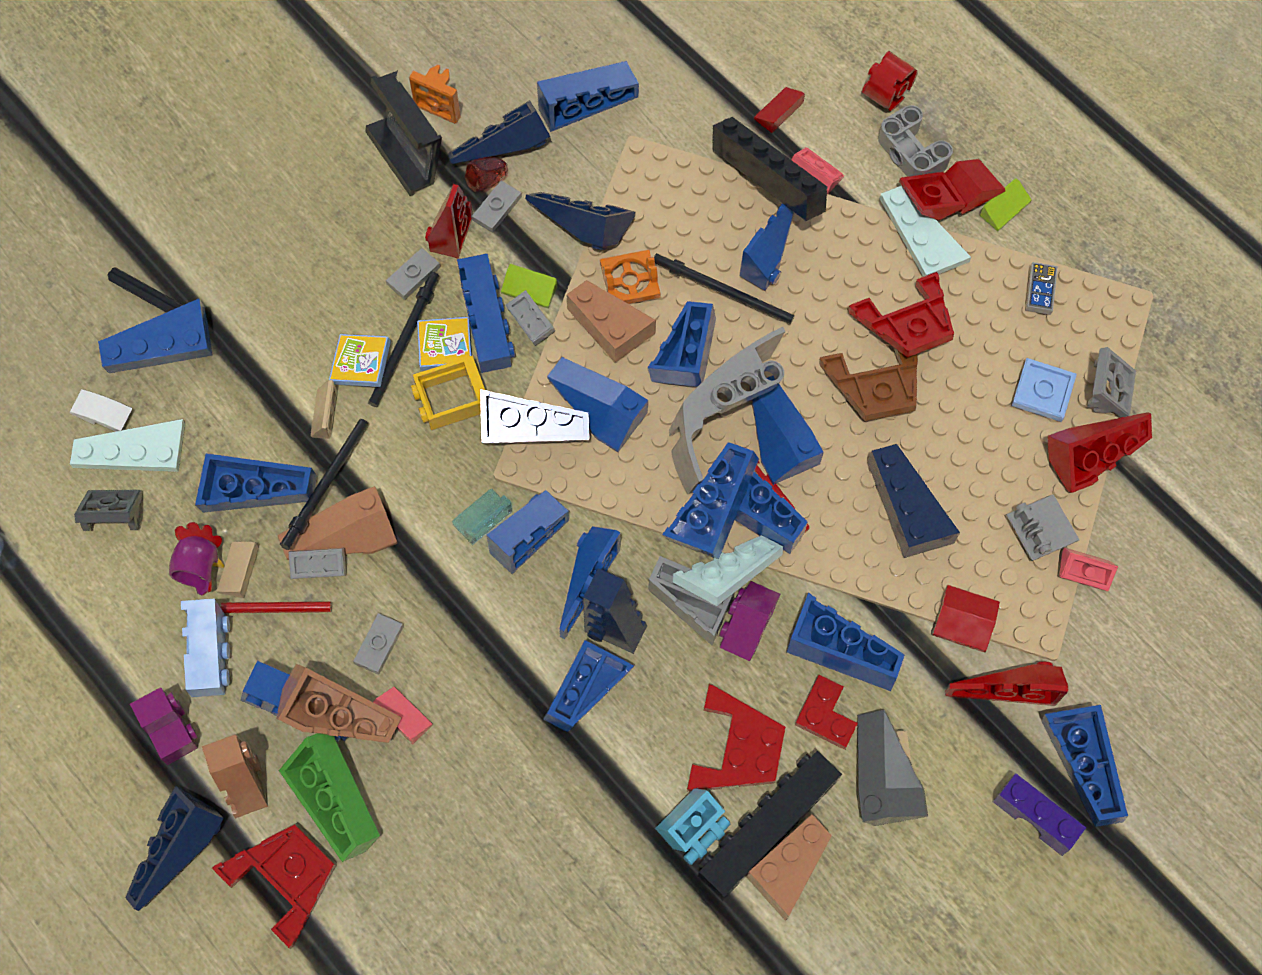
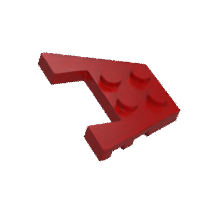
M937 272L916 280V287L925 300L882 316L870 298L849 305L848 312L850 315L907 358L949 342L954 337L948 308L945 306L944 293L940 287V278Z
M709 684L703 711L732 717L722 769L716 770L692 764L687 791L691 792L694 788L716 790L724 787L774 784L786 727L714 685Z
M295 824L261 841L260 844L246 851L239 852L235 857L212 867L230 888L255 867L293 907L271 930L289 949L295 945L335 868V865Z

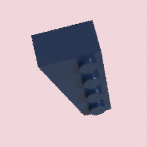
M898 444L872 450L867 463L903 557L907 558L954 544L960 534L959 530Z
M599 568L583 597L584 632L592 640L597 642L604 640L634 654L647 628V624L641 620L643 617L641 612H635L637 604L630 598L632 594L625 581Z

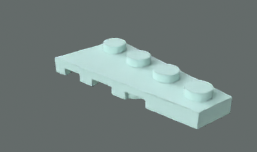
M902 186L881 193L879 199L923 277L935 272L941 274L970 262L971 256L936 219L922 215Z
M181 419L74 439L70 465L72 468L178 472L185 422Z
M761 535L734 547V552H722L719 559L714 558L713 561L706 564L702 562L692 565V570L685 573L682 570L673 573V583L718 606L781 557L783 546Z

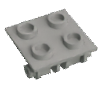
M1054 494L1029 505L1022 503L1016 507L1017 510L1006 515L1031 561L1079 541L1077 534Z

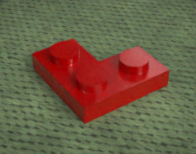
M819 675L795 726L845 750L858 723L833 711L844 686Z

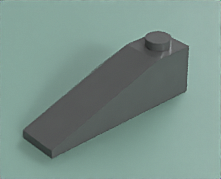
M885 710L858 715L859 799L862 821L872 826L928 817L924 787L917 778L911 766L912 763L909 757L906 756L899 742L900 739Z

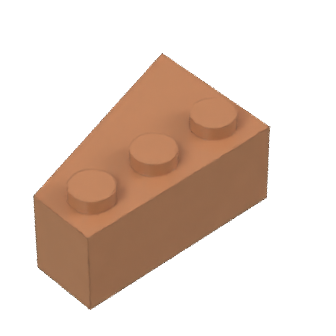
M588 280L566 294L567 309L615 363L655 334V319Z
M812 814L752 868L746 877L785 921L793 910L832 837Z

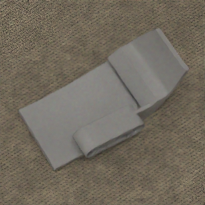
M784 327L767 334L731 357L708 376L681 405L669 429V436L678 432L681 434L671 453L675 469L687 494L692 493L696 486L704 479L692 444V440L703 427V420L716 413L726 412L773 390L783 379L784 369L780 363L772 360L762 362L770 359L785 333ZM768 371L774 375L775 380H768L765 377L764 372ZM740 382L748 383L751 386V391L743 390ZM717 393L725 394L728 402H721L717 398Z

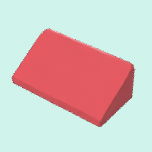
M807 147L795 153L792 158L793 162L827 186V194L844 177L843 173Z
M1064 547L1059 576L1109 591L1118 566L1109 560Z
M392 687L373 701V703L402 717L396 729L412 745L433 725L395 687Z

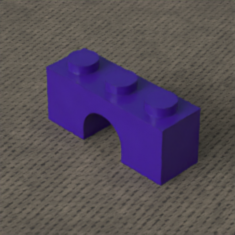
M1016 773L993 800L994 804L1015 820L1022 818L1036 827L1041 834L1039 839L1061 856L1071 850L1086 829L1084 825Z

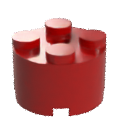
M888 51L880 64L875 62L868 72L870 79L866 82L861 92L882 107L893 111L904 100L905 97L902 95L906 89L910 91L918 70Z

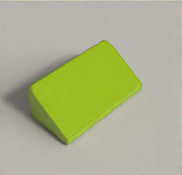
M1017 178L1004 187V193L987 202L980 213V216L997 231L1004 227L1032 201Z
M509 264L501 293L516 298L526 290L536 305L549 309L557 289V279Z

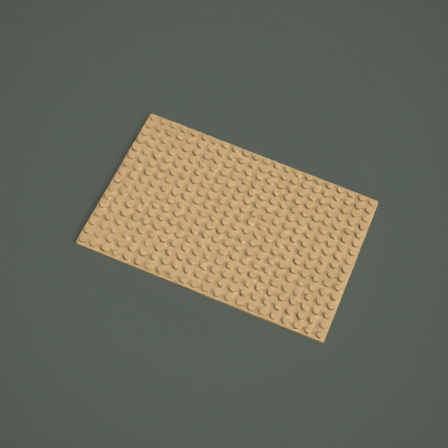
M629 136L601 206L605 207L608 204L636 211L635 217L618 244L607 246V249L604 250L594 249L590 243L585 244L566 294L586 280L606 291L600 259L650 250L651 257L658 253L673 261L675 259L682 261L686 267L795 315L790 325L682 275L680 277L669 273L670 270L655 264L661 297L629 304L656 320L655 334L615 363L567 309V296L565 294L553 324L556 331L548 336L524 399L573 409L547 379L548 374L563 357L623 384L648 399V413L619 452L597 440L591 433L590 428L589 441L506 443L494 471L495 480L536 494H541L546 490L558 501L663 534L666 528L670 527L676 519V514L681 507H684L693 495V493L687 494L675 469L671 453L681 434L678 432L669 436V429L681 405L697 387L652 382L648 366L651 361L655 360L660 351L661 344L667 340L672 331L673 324L687 301L711 303L714 307L716 322L704 380L744 348L767 334L784 327L785 333L770 359L762 363L772 360L782 365L784 377L779 384L811 428L824 452L820 465L776 483L793 504L795 510L808 521L810 529L803 534L791 554L783 550L782 556L766 568L933 623L937 621L946 586L957 587L1000 601L996 624L990 641L1050 661L1057 660L1061 651L1078 582L1059 576L1064 548L1031 561L1006 515L1017 510L1016 507L1022 503L1029 505L1054 494L1079 538V541L1066 546V548L1086 553L1108 470L1098 476L1099 480L1092 486L1073 493L1068 492L1049 461L1047 436L1067 428L1121 418L1114 412L1098 413L1093 411L1094 407H1088V401L1094 397L1093 388L1097 367H1094V362L1099 356L1100 348L1108 347L1135 369L1153 300V293L946 230L971 256L969 263L939 274L940 287L943 289L945 306L948 308L954 331L953 340L917 354L916 411L864 421L820 367L819 359L823 356L843 353L850 374L899 365L894 347L848 312L849 305L866 298L872 300L882 316L925 300L916 287V280L923 276L888 213L827 194L826 212L808 221L794 213L779 268L781 275L774 285L770 283L765 291L739 276L742 255L760 228L765 229L768 219L772 215L776 216L782 203L732 165L636 136ZM1032 262L1058 266L1054 306L1051 315L1026 311ZM630 263L631 269L637 273L648 272L641 264ZM622 264L613 270V278L620 277L624 272ZM628 274L623 278V282L626 285H634L637 282V278L634 275ZM649 280L640 282L637 292L643 291L647 287ZM622 286L614 287L619 292L629 294V290L624 289ZM1026 358L1077 374L1062 422L1011 406ZM768 371L764 372L766 378L773 375ZM1116 376L1115 382L1119 389V379ZM1107 380L1106 391L1108 394L1111 395L1112 389L1110 387L1109 381ZM740 382L742 389L750 392V385L746 382ZM1119 392L1118 401L1121 397L1122 392ZM717 393V398L721 402H728L725 394ZM752 400L726 412L711 415L703 420L702 429L692 440L694 453L703 478L706 477L709 468L728 442L754 451L760 462L757 465L767 475L760 459V447L757 439ZM898 444L959 530L960 534L954 544L907 558L903 557L867 463L872 450ZM734 520L722 552H734V547L760 535Z

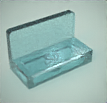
M489 489L453 519L452 524L473 546L513 512L512 503L505 495L500 498L493 489Z

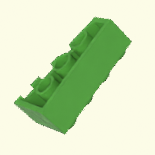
M317 733L306 737L280 768L279 772L340 860L344 862L366 852L380 837V834L334 736Z

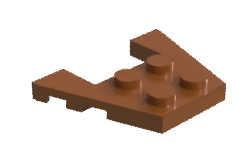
M894 348L899 365L855 374L849 373L843 353L820 357L819 364L863 420L869 421L916 411L917 354L907 358Z

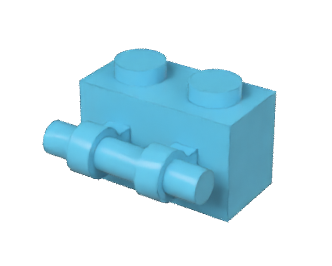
M694 788L655 829L674 850L686 852L690 848L683 858L692 865L698 858L702 859L707 854L708 847L715 840L719 841L725 835L724 831L731 824L723 816L716 823L715 821L725 812L724 809L707 790ZM706 831H708V832L698 841V839H699Z

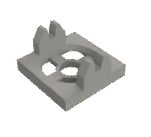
M1100 348L1099 356L1094 362V367H1097L1093 388L1094 397L1088 401V407H1094L1093 411L1098 413L1114 412L1119 417L1129 416L1136 370L1110 348ZM1116 376L1119 379V389L1115 382ZM1107 380L1109 381L1110 387L1112 389L1111 395L1108 394L1106 391ZM1119 392H1122L1121 397L1118 401Z

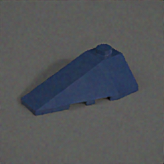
M529 100L502 116L504 121L501 124L489 125L484 129L485 131L482 132V136L479 139L477 136L468 139L449 152L448 156L451 163L454 164L529 149L531 147L537 148L547 142L546 139L550 135L535 107Z
M544 192L526 194L525 200L578 239L590 243L592 248L600 250L607 249V246L618 244L634 219L636 212L608 204L605 207L592 206L593 202L587 200H574L570 202V197Z
M175 786L157 820L162 823L156 837H150L147 846H149L148 857L146 861L138 865L125 898L134 910L140 911L209 844L212 837L218 833L221 827L223 817L214 808L178 786Z

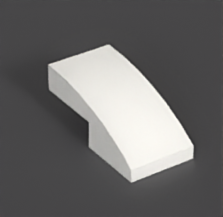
M81 389L70 414L93 425L96 422L117 432L122 430L132 408L99 394Z

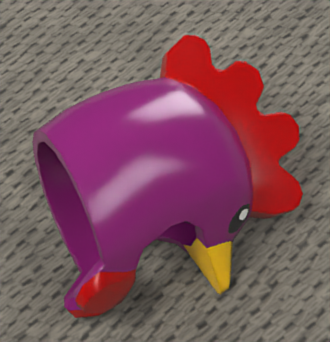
M190 522L186 525V528L183 526L176 527L175 536L178 539V543L171 555L169 576L181 584L195 587L197 594L205 595L212 590V566L224 568V564L218 558L217 550L221 545L222 538L219 535L213 536L212 528L209 525H204L200 529L197 523Z

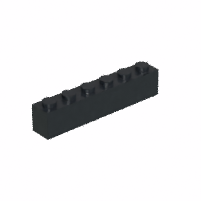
M734 117L727 118L713 125V151L805 221L826 212L827 186Z
M816 751L812 756L807 753L796 765L799 770L793 776L789 773L785 775L777 784L780 789L773 796L768 793L759 802L758 806L761 809L754 816L750 813L746 815L738 824L741 829L734 836L729 833L718 846L721 850L714 857L709 854L699 864L701 870L698 877L722 901L741 883L749 871L766 857L839 781L842 773L819 751Z

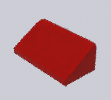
M785 87L754 117V120L773 133L804 103L805 93Z

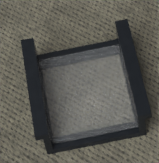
M398 71L379 78L375 75L371 77V85L387 106L384 119L366 125L365 132L409 196H413L416 191L434 184L442 137L436 133L402 83L397 81Z

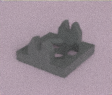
M88 490L74 514L75 523H80L83 531H90V526H93V523L128 522L130 530H137L138 525H140L139 504L142 500V491ZM118 507H126L125 510H113Z

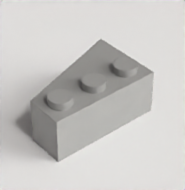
M660 556L649 578L648 590L708 643L713 645L732 603L734 593L716 606L673 583V573L680 570L685 573L692 569Z

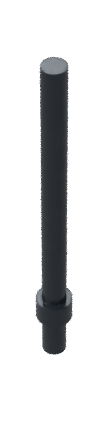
M658 253L654 256L655 264L670 270L669 273L680 277L682 275L790 325L795 315L686 267L682 261L677 259L673 261Z
M430 272L424 286L420 287L416 295L417 301L385 366L381 386L375 387L368 401V404L373 407H378L417 325V321H419L426 304H430L434 295L432 291L440 277L436 272Z
M359 419L299 515L294 516L288 525L290 529L280 543L283 549L289 550L298 535L303 534L311 514L369 425L366 420Z

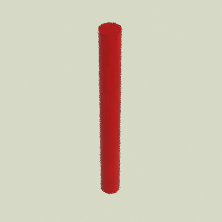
M332 602L221 603L220 608L223 613L331 612Z

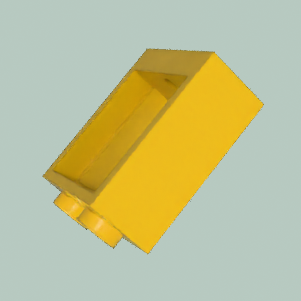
M473 356L413 374L415 384L411 385L414 399H420L423 406L418 408L423 423H429L431 430L481 414L480 389L485 390ZM467 376L476 401L433 415L424 389Z

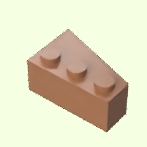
M235 734L202 746L210 775L220 792L226 790L228 796L224 798L227 805H231L235 818L268 807L257 773L262 770L257 755H254L252 748L248 747L246 741L242 742Z

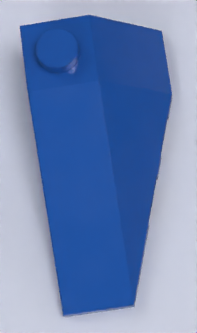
M783 203L780 205L776 216L772 215L768 219L765 229L760 228L742 255L739 276L765 291L770 283L774 285L781 275L779 268L794 212Z
M561 357L547 376L550 383L574 410L589 413L591 433L597 440L616 452L620 451L648 413V399L623 384Z
M773 375L767 378L771 381L775 380ZM780 384L773 390L752 399L757 428L756 433L760 447V459L773 485L820 465L824 452L811 428Z
M592 526L588 534L584 532L578 540L577 547L579 548L559 628L561 638L565 639L582 613L584 609L583 597L597 569L599 568L607 572L620 552L619 531Z

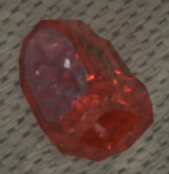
M484 157L469 162L465 172V180L468 187L474 192L491 188L506 176L508 172L507 163L497 157Z

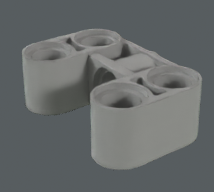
M908 105L882 121L878 142L907 177L944 172L949 165L953 148L951 144L943 140L936 141L926 148L923 147L915 137L921 125L923 112L914 105Z

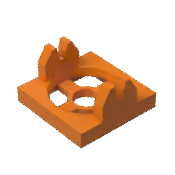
M436 65L430 68L426 75L413 71L409 76L412 97L420 109L457 124L461 118L457 89L448 86L450 81L449 69L446 68L442 74H439L441 68L440 65ZM420 86L428 89V92L422 91Z
M650 250L600 259V266L608 293L627 304L661 297L657 267L655 266L654 257H651ZM630 263L641 264L648 272L637 273L631 269ZM622 264L624 272L620 277L613 278V270ZM631 274L637 278V282L634 285H626L623 282V278ZM649 280L647 287L643 291L637 292L640 282ZM622 286L624 289L629 290V294L619 292L614 287Z

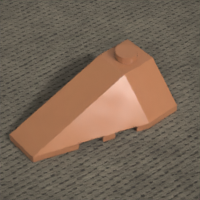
M374 486L353 494L310 517L307 521L308 526L303 534L298 535L289 550L283 549L287 560H289L288 552L296 550L344 548L345 556H347V554L351 553L373 554L398 543L379 494ZM288 530L277 535L280 543L285 537Z
M295 664L282 689L276 719L306 733H319L389 743L402 717L304 666Z

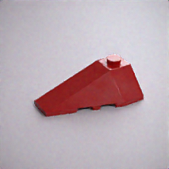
M453 184L434 219L432 227L429 226L425 235V241H428L430 252L458 259L473 215L472 204L467 201L468 198L466 196H463L464 192L459 185Z
M1146 412L1067 428L1048 435L1049 461L1067 491L1073 493L1092 486L1099 480L1098 476L1105 470L1111 471L1117 466L1116 462L1126 454L1130 456L1152 438L1151 413Z
M1037 662L1033 665L950 683L945 690V696L1056 706L1068 693V683L1062 667L1053 666L1051 662Z

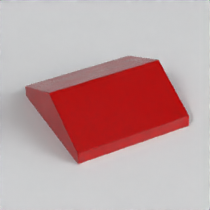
M980 159L956 161L945 172V175L966 203L965 208L959 210L961 214L1005 192L1004 186Z
M944 172L901 177L899 180L922 215L941 220L965 208L966 203Z
M947 585L932 636L986 652L996 624L1000 601Z

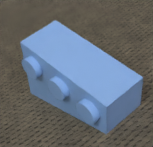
M215 599L181 601V610L187 613V627L182 628L183 637L187 636L186 654H184L186 691L191 697L225 695V686H229L230 683L229 670L225 669V659L230 657L229 643L225 642V633L230 631L229 617L225 616Z

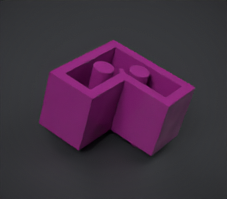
M750 581L746 589L741 588L728 613L733 615L730 623L727 621L724 623L719 636L724 638L720 648L751 661L781 594L753 581Z
M160 687L130 703L142 729L149 735L161 760L166 765L198 749L194 742L198 736L190 723L187 725L184 723L182 716L186 713L172 692L167 694Z

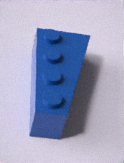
M206 453L195 506L205 513L307 502L315 490L317 475L310 467Z
M1101 705L1044 714L1042 724L1094 826L1124 822L1128 817Z

